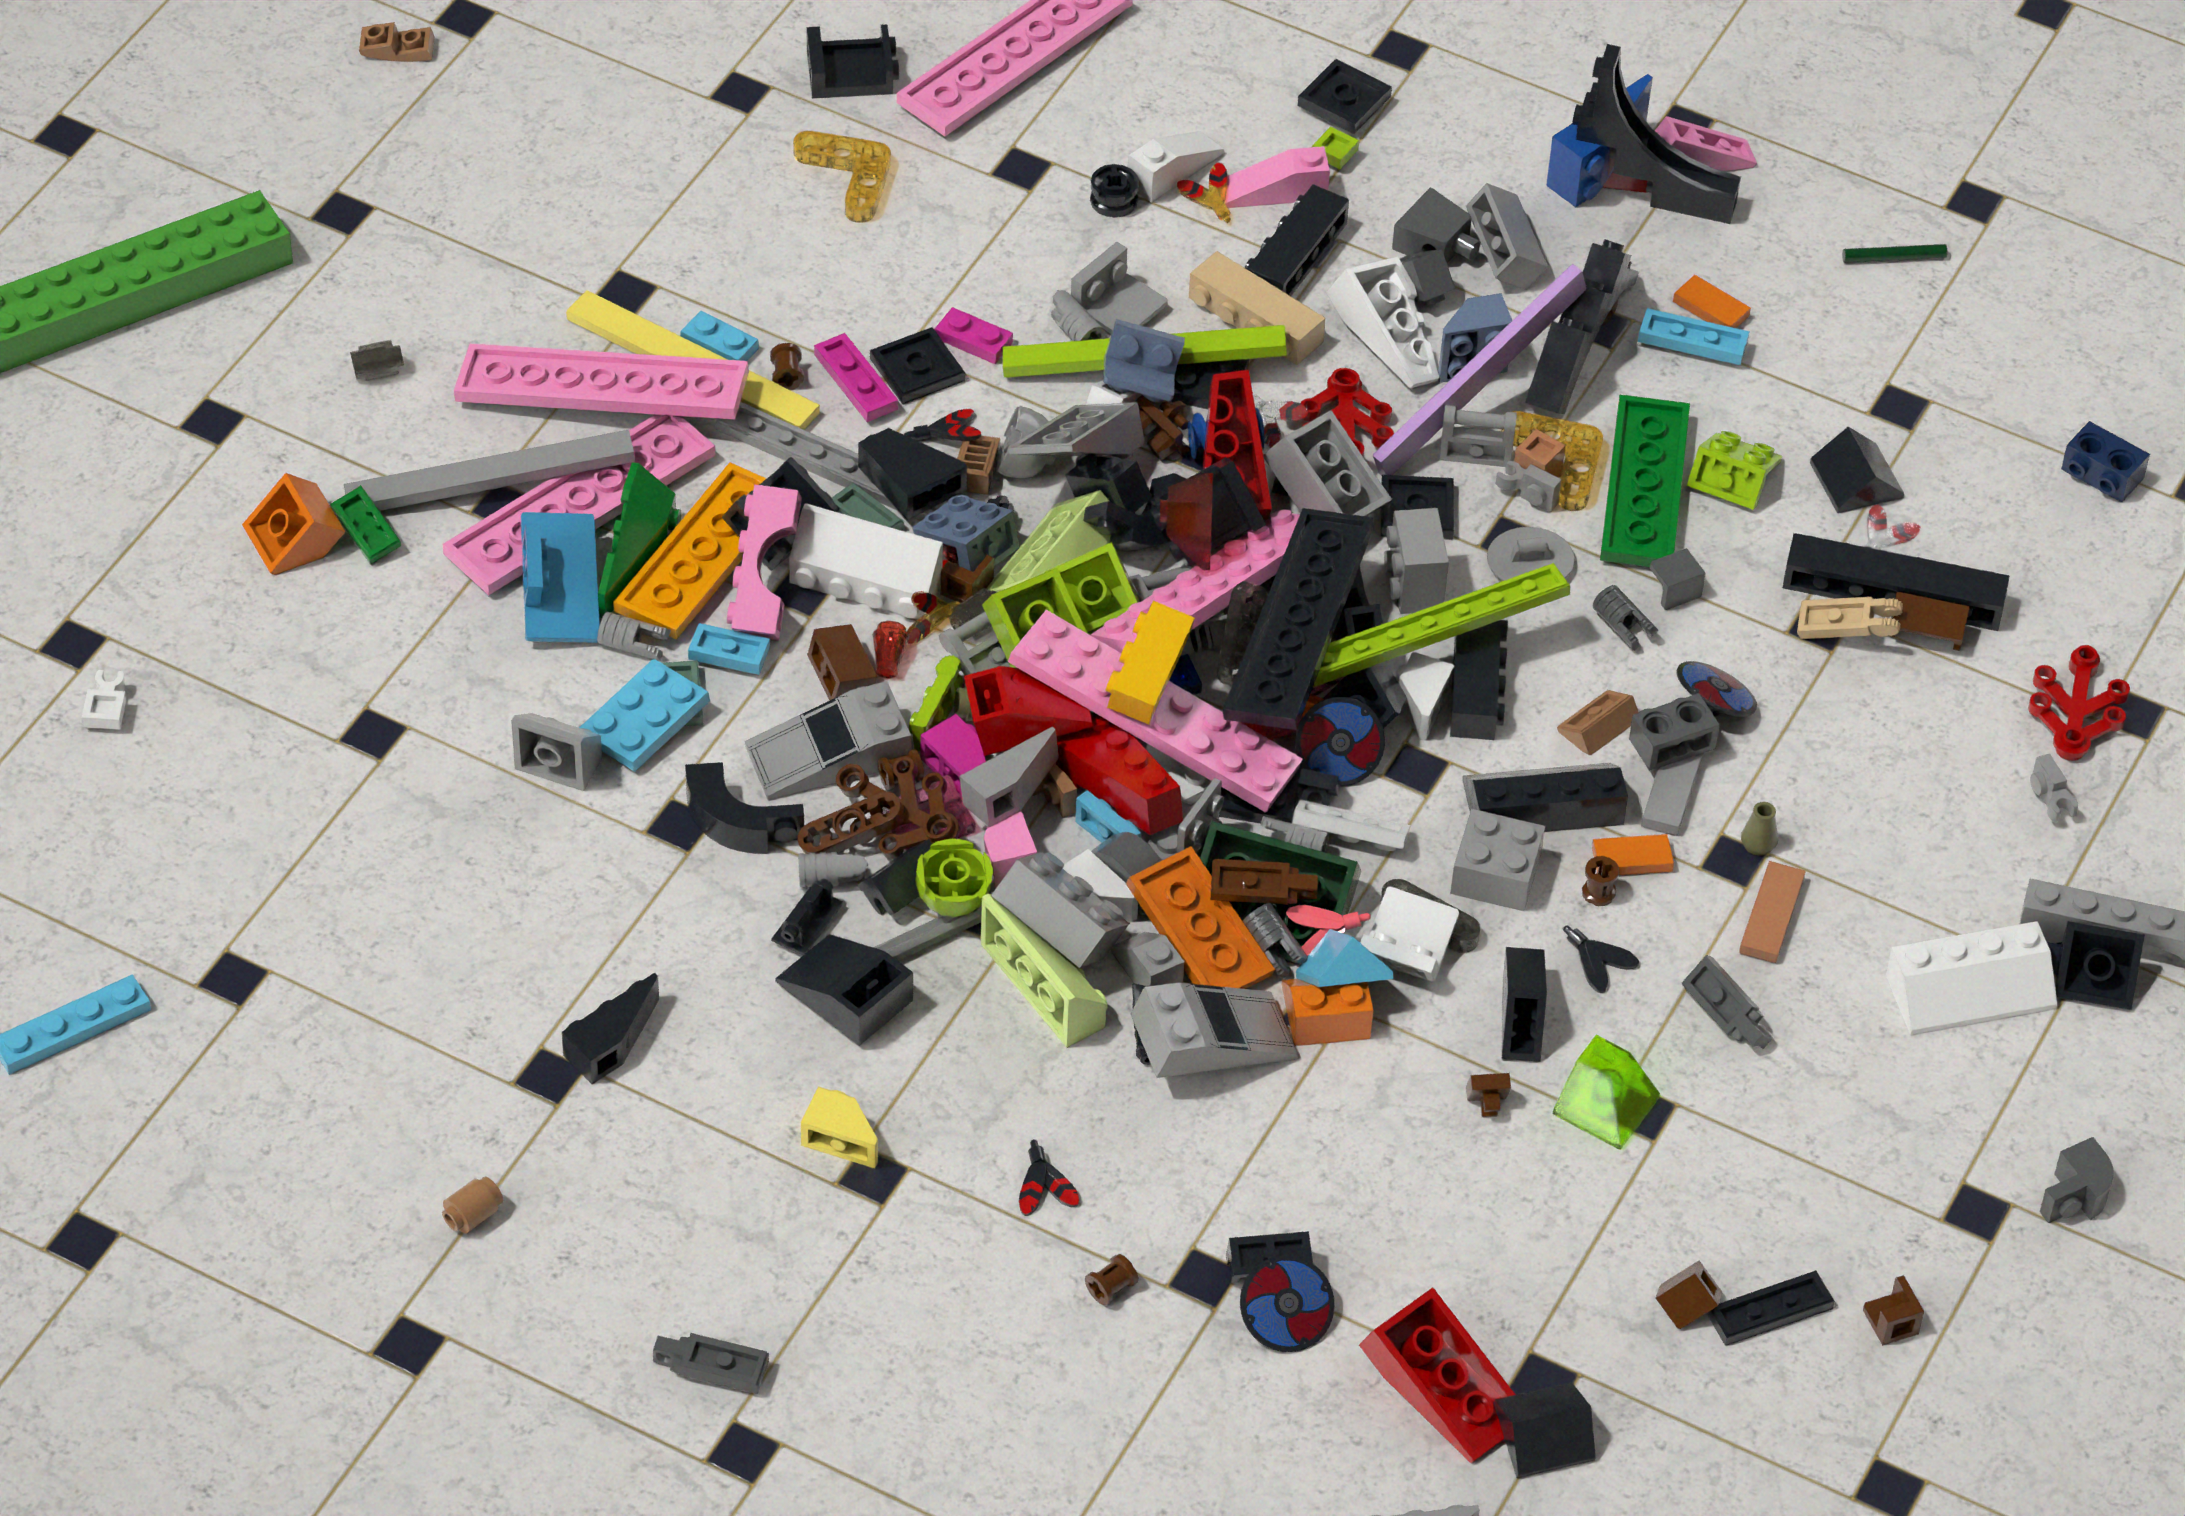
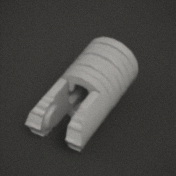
M1057 290L1055 295H1053V304L1056 308L1051 311V317L1072 341L1104 339V328L1068 292Z
M606 612L599 626L597 642L623 651L661 660L663 652L655 646L641 643L642 634L666 640L671 630Z
M1265 816L1262 817L1261 825L1266 829L1287 832L1285 842L1326 853L1329 833Z
M837 852L798 854L800 888L812 886L815 881H820L821 879H827L833 886H838V883L857 882L865 879L866 872H868V869H866L868 863L865 860V856L862 857L861 854L854 856L852 854L837 855Z

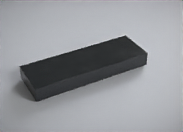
M1815 1270L1719 1303L1717 1307L1707 1313V1316L1724 1345L1727 1346L1832 1310L1835 1301Z

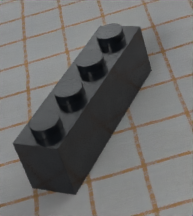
M1312 184L1305 195L1298 196L1293 210L1288 216L1284 215L1280 219L1276 232L1272 237L1265 238L1260 252L1255 258L1248 260L1245 269L1292 296L1347 225L1349 199Z
M1499 620L1454 636L1450 737L1494 740L1496 725L1503 726L1505 704L1498 703V697L1504 698L1506 676L1499 675V669H1506L1507 648L1500 647V642L1507 641L1508 620Z

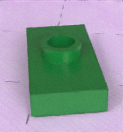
M361 485L330 504L333 512L370 565L401 546L399 538Z

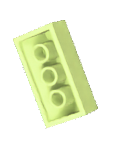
M1098 490L1054 504L980 595L984 602L992 594L1043 574L1049 569L1108 544L1111 535L1102 534L1096 530V526L1083 521L1086 507L1109 501L1103 492Z
M988 893L982 896V947L1066 1048L1104 1029L1106 1010L1108 1009L1107 1000L1099 989L1094 990L1088 983L1083 970L1072 964L1067 957L993 898L992 894Z

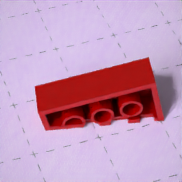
M1249 370L1213 374L1209 393L1203 469L1225 457L1232 460L1263 519L1267 520L1269 519L1272 506Z
M1093 712L1091 713L1093 727L1056 736L1059 759L1055 764L1069 777L1077 789L1083 787L1098 799H1103L1109 805L1116 808V813L1119 816L1132 822L1136 827L1149 835L1183 821L1180 785L1132 734Z

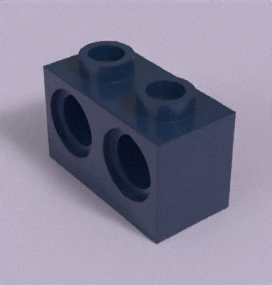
M2089 421L2067 444L2061 469L2100 490L2102 493L2123 502L2144 479L2150 454Z

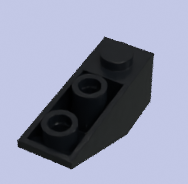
M653 973L644 980L634 982L628 990L612 1000L603 1002L597 1010L581 1020L573 1021L562 1031L563 1056L591 1084H594L624 1064L659 1001L658 975Z

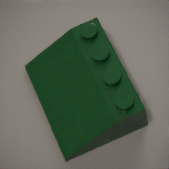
M1211 821L1200 857L1211 876L1212 863L1215 859L1290 863V867L1299 869V874L1318 875L1317 899H1297V903L1273 904L1301 947L1320 929L1295 924L1286 915L1288 908L1297 905H1309L1336 912L1343 917L1350 910L1361 875V868L1357 861ZM1229 901L1242 921L1251 912L1267 904ZM1283 945L1278 948L1285 961L1299 964L1292 960Z

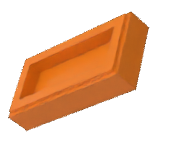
M1693 275L1674 293L1673 297L1674 303L1710 323L1737 328L1750 316L1751 307L1697 275Z
M1668 834L1593 839V856H1605L1613 859L1619 866V875L1673 872L1674 861Z

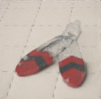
M1253 394L1255 407L1258 408L1263 419L1265 444L1270 448L1282 438L1277 420L1298 421L1308 415V409L1298 402H1265L1259 396Z
M1874 505L1869 510L1867 516V536L1869 542L1864 547L1881 550L1884 547L1910 541L1919 534L1921 527L1916 523L1905 522L1887 528L1885 510L1880 505Z

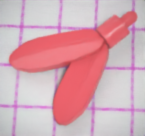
M1309 905L1293 906L1286 911L1288 918L1295 924L1320 929L1302 946L1307 956L1329 929L1345 933L1346 930L1360 927L1361 922L1371 918L1369 913L1359 915L1358 911L1343 915L1342 917V915L1336 912Z

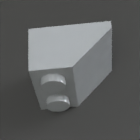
M533 713L514 715L511 724L515 769L584 791L602 760L601 735L593 733L588 729H580L561 723L554 718H546Z

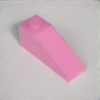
M1668 116L1664 118L1655 130L1676 149L1720 171L1753 168L1757 164L1746 139Z
M1324 146L1289 149L1227 176V182L1221 186L1225 208L1295 203L1298 196L1305 195L1312 184L1328 190L1330 169Z
M1021 810L991 827L987 826L984 835L985 853L989 856L993 867L992 881L996 889L1017 859L1036 854L1037 850Z

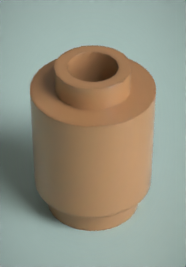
M483 1177L480 1180L473 1179L443 1201L444 1211H442V1216L452 1230L468 1233L498 1211V1206L503 1203L502 1193L498 1186L488 1177Z

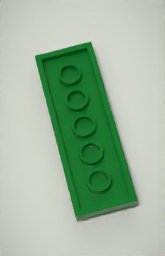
M1619 395L1600 561L1650 567L1652 561L1674 553L1690 403Z

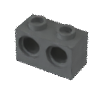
M1698 693L1686 698H1677L1670 703L1652 709L1647 708L1632 715L1629 740L1650 771L1716 749L1720 724Z

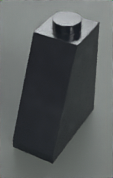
M890 428L869 435L864 440L858 442V467L907 520L967 491V465L953 456Z
M1506 947L1502 987V1059L1541 1061L1547 999L1544 949Z

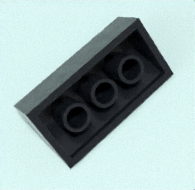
M1612 763L1463 775L1462 781L1469 811L1475 809L1545 826V832L1624 825L1628 794L1621 767Z

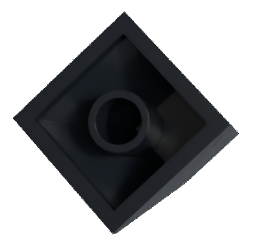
M1376 664L1345 676L1322 698L1348 697L1356 699L1374 711L1384 729L1400 714L1406 700V695L1392 670Z

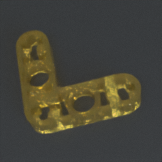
M816 131L798 133L793 139V156L795 159L807 165L853 172L845 196V215L849 220L856 223H864L873 219L891 167L890 148L881 142ZM837 150H847L850 154L847 156H837L834 152ZM873 179L876 183L873 185H863L859 181ZM860 198L865 199V203L862 204V207H858L860 203Z
M1512 411L1517 412L1515 427L1519 428V430H1515L1513 446L1518 447L1535 429L1543 433L1555 432L1560 435V438L1556 440L1565 444L1566 447L1565 460L1560 476L1561 487L1558 504L1568 511L1584 509L1589 502L1602 451L1603 434L1601 430L1592 425L1521 411ZM1567 437H1571V442L1567 441ZM1574 464H1583L1586 465L1589 468V470L1585 472H1578L1573 470L1571 466ZM1572 484L1579 485L1576 495L1570 494Z

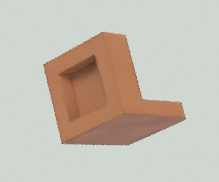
M1535 429L1516 448L1514 462L1524 469H1527L1532 464L1559 478L1563 471L1566 445Z

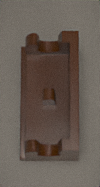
M1897 592L1895 600L1898 599V601L1903 603V610L1901 615L1892 616L1891 618L1900 623V631L1953 641V650L1960 651L1969 606Z
M852 624L814 629L807 656L829 701L858 687L876 684L877 675Z

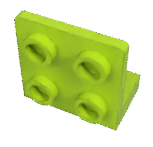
M1721 431V433H1715L1698 447L1687 486L1754 510L1758 505L1767 474L1781 463L1783 456L1774 453L1775 449L1763 443L1751 445L1741 441V436L1738 434Z

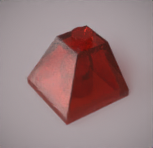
M1204 473L1169 486L1168 500H1160V522H1167V536L1202 570H1210L1213 473Z

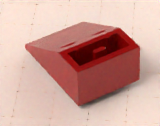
M998 666L964 676L973 722L984 756L1007 751L1051 727L1056 729V736L1093 727L1089 709L1019 668Z

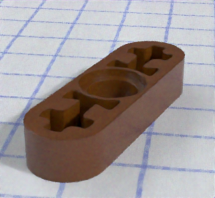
M880 792L807 823L799 831L798 844L805 854L839 853L899 827L905 819V808L894 793ZM889 805L890 815L884 817L882 815L883 807ZM866 813H870L874 823L870 824L865 816ZM851 818L861 820V825L856 832L851 834L842 832V827L847 820ZM831 828L834 829V831H835V833L837 834L838 838L834 839V838L832 837L833 834H832V832L830 831ZM820 835V845L814 847L813 837Z

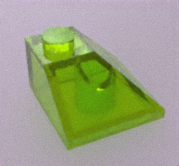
M1595 1035L1576 1060L1553 1109V1115L1621 1150L1657 1102L1660 1093L1629 1051Z

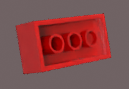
M1433 1287L1375 1328L1359 1344L1383 1378L1470 1463H1473L1504 1439L1493 1402L1495 1399L1516 1394Z

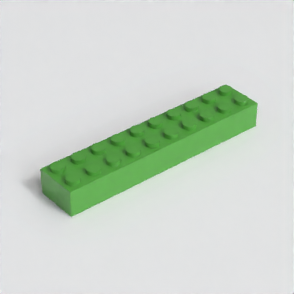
M258 190L0 286V373L293 263L290 233L262 192Z

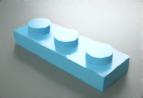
M1647 308L1639 331L1638 342L1741 365L1750 331Z

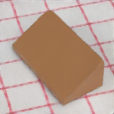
M1607 690L1561 723L1557 730L1582 752L1592 755L1631 726L1632 715L1639 712L1632 695Z

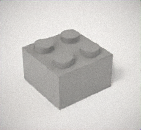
M1438 508L1394 511L1393 526H1387V544L1390 550L1384 552L1385 571L1392 572L1393 577L1390 578L1389 583L1391 599H1397L1400 614L1415 613L1443 603L1445 600L1449 560Z
M1471 809L1454 863L1450 894L1525 911L1542 853L1545 826Z

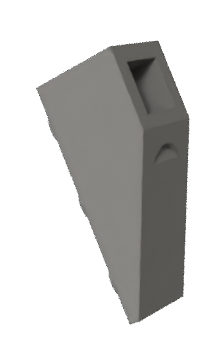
M1051 727L960 775L963 805L988 827L1019 812L1059 759L1056 729Z

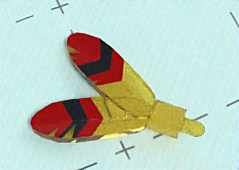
M1216 163L1211 168L1209 189L1191 180H1180L1177 182V188L1182 196L1200 206L1213 210L1218 219L1224 220L1226 223L1231 221L1229 217L1231 212L1225 204L1228 175L1227 169L1222 163Z
M926 591L915 592L911 597V602L915 608L926 614L908 628L904 641L908 644L919 642L937 628L945 618L961 615L962 611L967 608L966 604H961L959 601L947 603Z

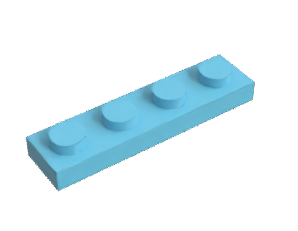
M132 974L1 1033L0 1061L9 1075L151 1011L150 1000Z

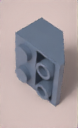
M1502 293L1467 298L1443 328L1438 380L1440 383L1450 381L1512 322ZM1508 365L1500 373L1507 372Z

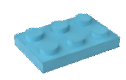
M653 658L579 728L588 729L593 733L601 735L602 752L635 772L710 702L709 693Z

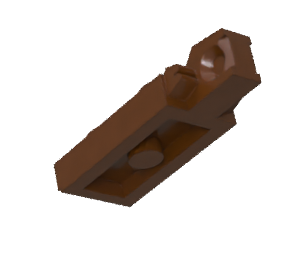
M1213 860L1210 900L1292 904L1297 903V899H1317L1318 875L1299 874V869L1290 867V863Z

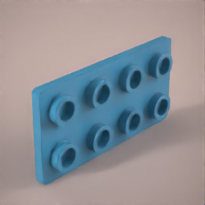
M523 512L521 514L525 639L535 642L597 643L599 606L594 515Z

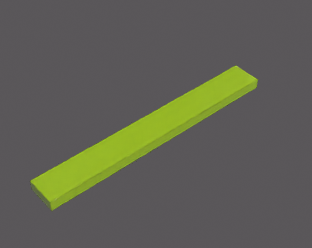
M1285 325L1172 333L1173 335L1185 338L1178 364L1287 356ZM1110 338L1003 347V375L1009 378L1104 370V356Z
M1552 563L1331 642L1313 687L1570 595V584L1556 565Z

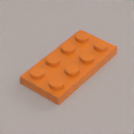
M1192 846L1129 877L1126 882L1127 887L1158 933L1166 935L1184 960V971L1193 984L1247 989L1272 976L1275 968L1230 902L1210 900L1212 876Z

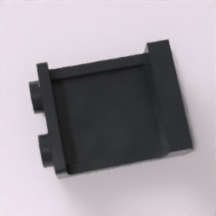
M888 24L881 25V36L879 38L821 41L820 26L806 27L807 60L812 99L893 94V80H899L898 60H892V57H896L895 36L889 37Z
M789 457L779 469L759 484L798 490L802 497L799 519L805 503L834 512L839 511V507L834 503L832 497L823 491L809 476L807 470L792 457ZM745 494L735 501L722 517L739 537L741 530L747 531L749 517L744 515L747 497ZM796 534L779 539L768 549L762 562L771 571L790 556Z
M1227 457L1150 499L1155 508L1150 511L1155 524L1160 531L1166 529L1172 540L1167 543L1176 562L1182 560L1189 567L1196 564L1195 559L1249 529L1255 532L1266 525L1234 462Z

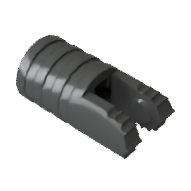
M1611 585L1602 590L1593 602V609L1633 651L1640 647L1637 637L1629 631L1636 623L1651 637L1658 631L1656 626L1616 585Z
M1267 903L1262 905L1243 920V923L1275 968L1276 973L1282 979L1290 974L1291 970L1278 949L1280 946L1283 945L1292 960L1300 965L1308 960V956L1273 904Z

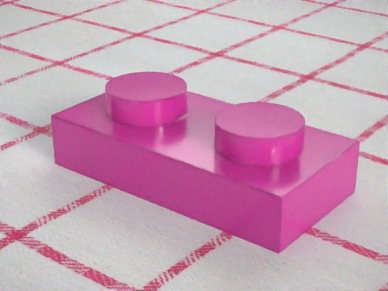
M954 307L948 311L934 329L944 343L993 364H996L1003 356V347L1011 346L1013 343L1012 332Z

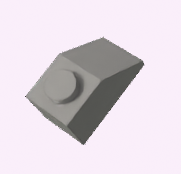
M1143 932L1115 944L1111 949L1112 954L1135 984L1156 986L1183 983L1184 960L1166 935Z

